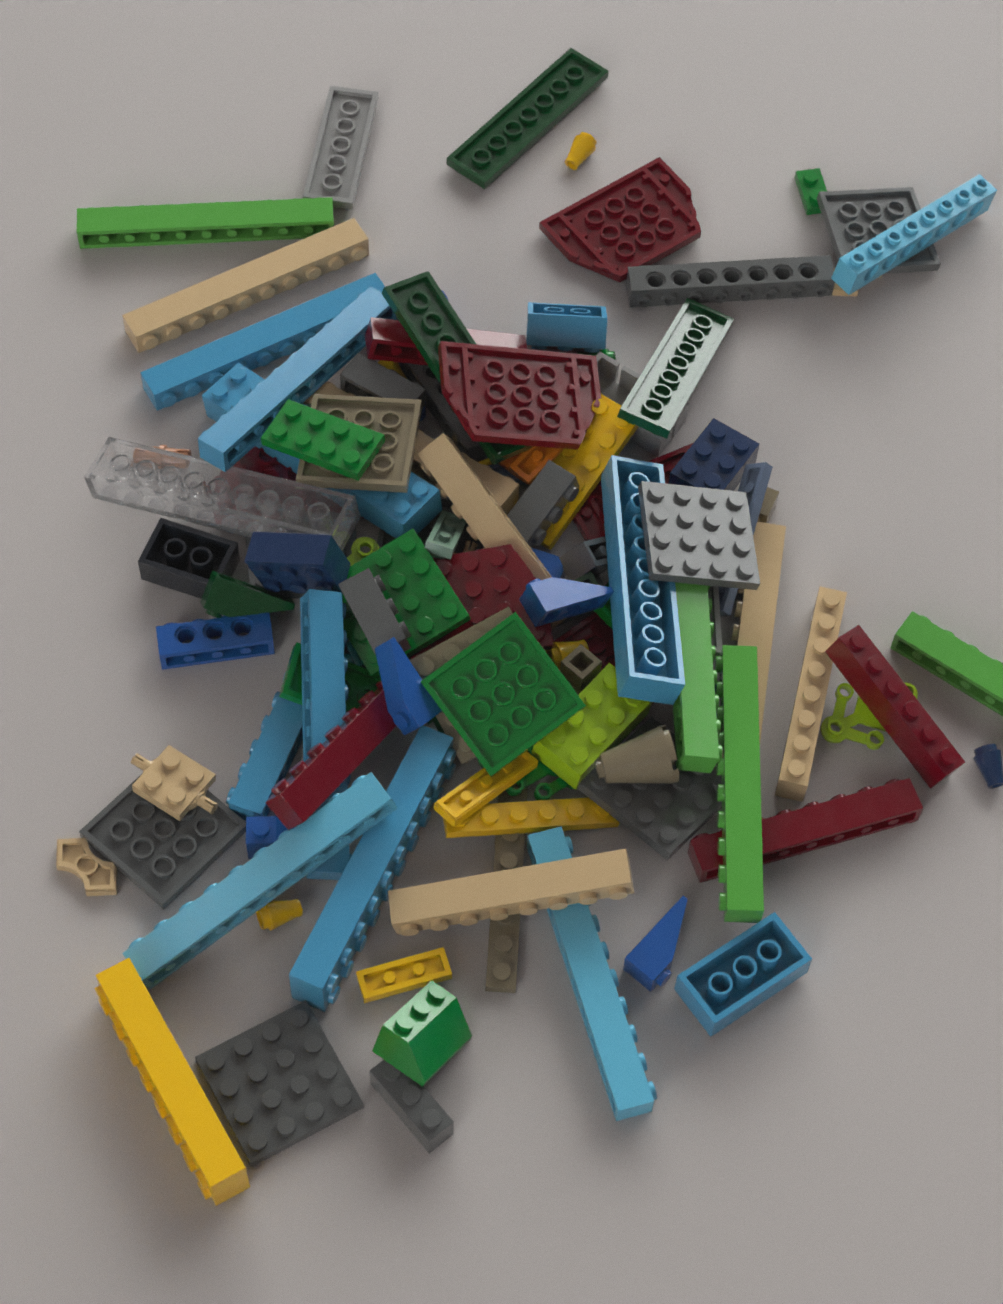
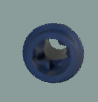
M987 744L976 748L973 760L983 775L988 788L993 789L1003 786L1001 750L997 749L996 744Z

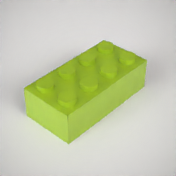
M610 663L580 692L579 697L586 707L533 746L532 755L575 790H577L579 783L596 767L595 761L600 760V754L618 746L648 715L652 705L650 701L618 697L616 668Z

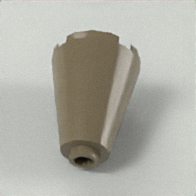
M666 725L658 726L601 753L600 760L595 761L598 778H604L606 783L673 784L679 782V769L673 770L672 768L677 757L669 729L666 730Z

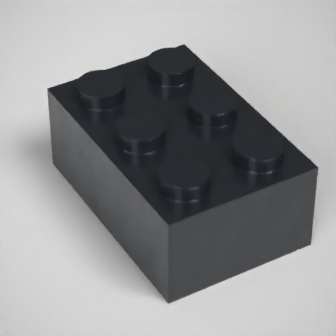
M160 517L138 560L141 579L202 599L212 571L229 577L233 576L240 561L238 542Z

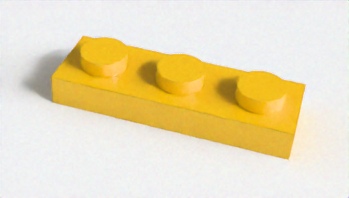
M442 947L356 971V978L363 1001L368 1003L425 987L431 980L435 983L452 979V971L445 949Z

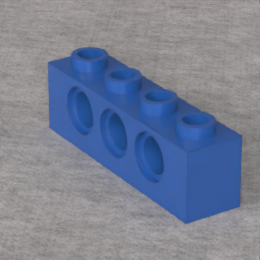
M269 613L238 617L224 615L221 618L195 619L192 622H171L163 626H156L162 670L275 654ZM240 633H249L244 636L239 635ZM215 636L220 637L219 639H215V640L211 639L212 637H215ZM186 640H191L190 643H182Z

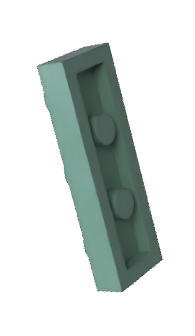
M442 510L425 544V548L433 557L451 560L466 529L467 522L465 519L462 518L460 520L455 514Z

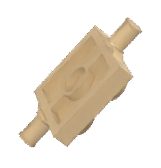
M168 745L152 761L147 760L139 753L132 757L131 764L143 770V774L132 785L133 792L175 819L181 821L188 811L197 806H200L210 814L217 810L218 803L205 796L207 790L216 781V774L172 746Z

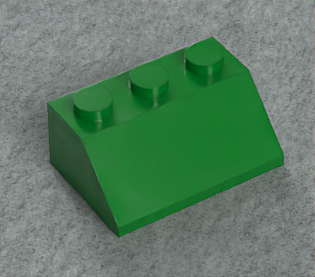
M431 980L382 1025L372 1052L423 1087L471 1040L472 1034L457 997Z

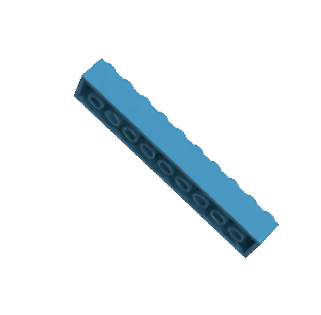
M237 363L202 394L206 415L217 422L222 415L231 410L240 399L247 396L257 384L265 379ZM261 441L255 445L258 448L262 447L264 452L272 458L276 457L277 461L285 467H291L292 472L297 474L300 459L263 446ZM413 472L410 474L407 493L320 488V490L333 496L334 499L394 538H398L413 528L418 534L442 511L440 490Z
M611 455L601 475L609 587H612L614 591L610 597L618 697L673 705L685 686L675 582L649 580L638 486L641 481L665 483L663 464Z
M424 725L419 728L386 790L398 809L366 831L360 839L289 973L293 999L300 1002L306 1000L309 1006L323 1012L326 1011L329 1003L334 1004L341 990L338 986L342 978L349 977L354 966L352 959L356 951L361 952L367 941V935L365 934L369 926L374 927L381 912L378 909L382 901H388V891L393 890L392 882L395 876L400 877L406 865V860L404 859L408 851H414L419 840L417 834L420 828H425L430 820V808L433 803L442 797L444 781L446 779L450 780L454 774L456 764L453 761L456 756V750L452 747L454 743L453 737Z

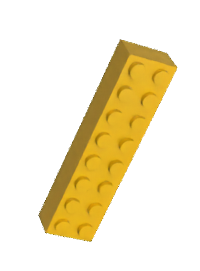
M130 958L96 974L99 986L94 989L99 998V1004L105 1015H109L114 1032L119 1041H123L126 1053L133 1067H137L146 1091L148 1093L151 1092L155 1101L154 1105L162 1119L165 1118L169 1127L168 1131L176 1146H180L187 1167L191 1173L197 1170L194 1174L204 1198L207 1200L211 1197L214 1204L218 1206L250 1188L245 1165Z

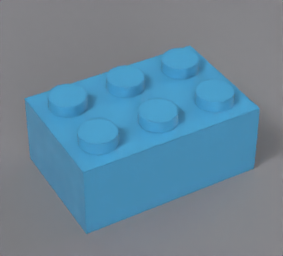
M528 302L526 343L531 345V348L538 350L547 349V346H554L561 351L584 348L586 352H599V349H605L608 319L606 306Z

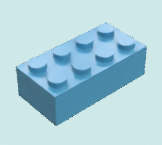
M774 912L677 975L674 990L710 1037H712L808 972L812 958Z

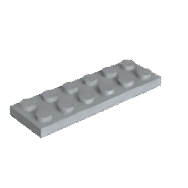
M330 86L303 199L332 197L334 208L353 210L378 103V92Z

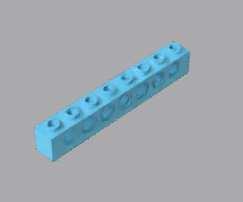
M980 174L840 257L831 279L848 295L852 294L988 211L997 189Z

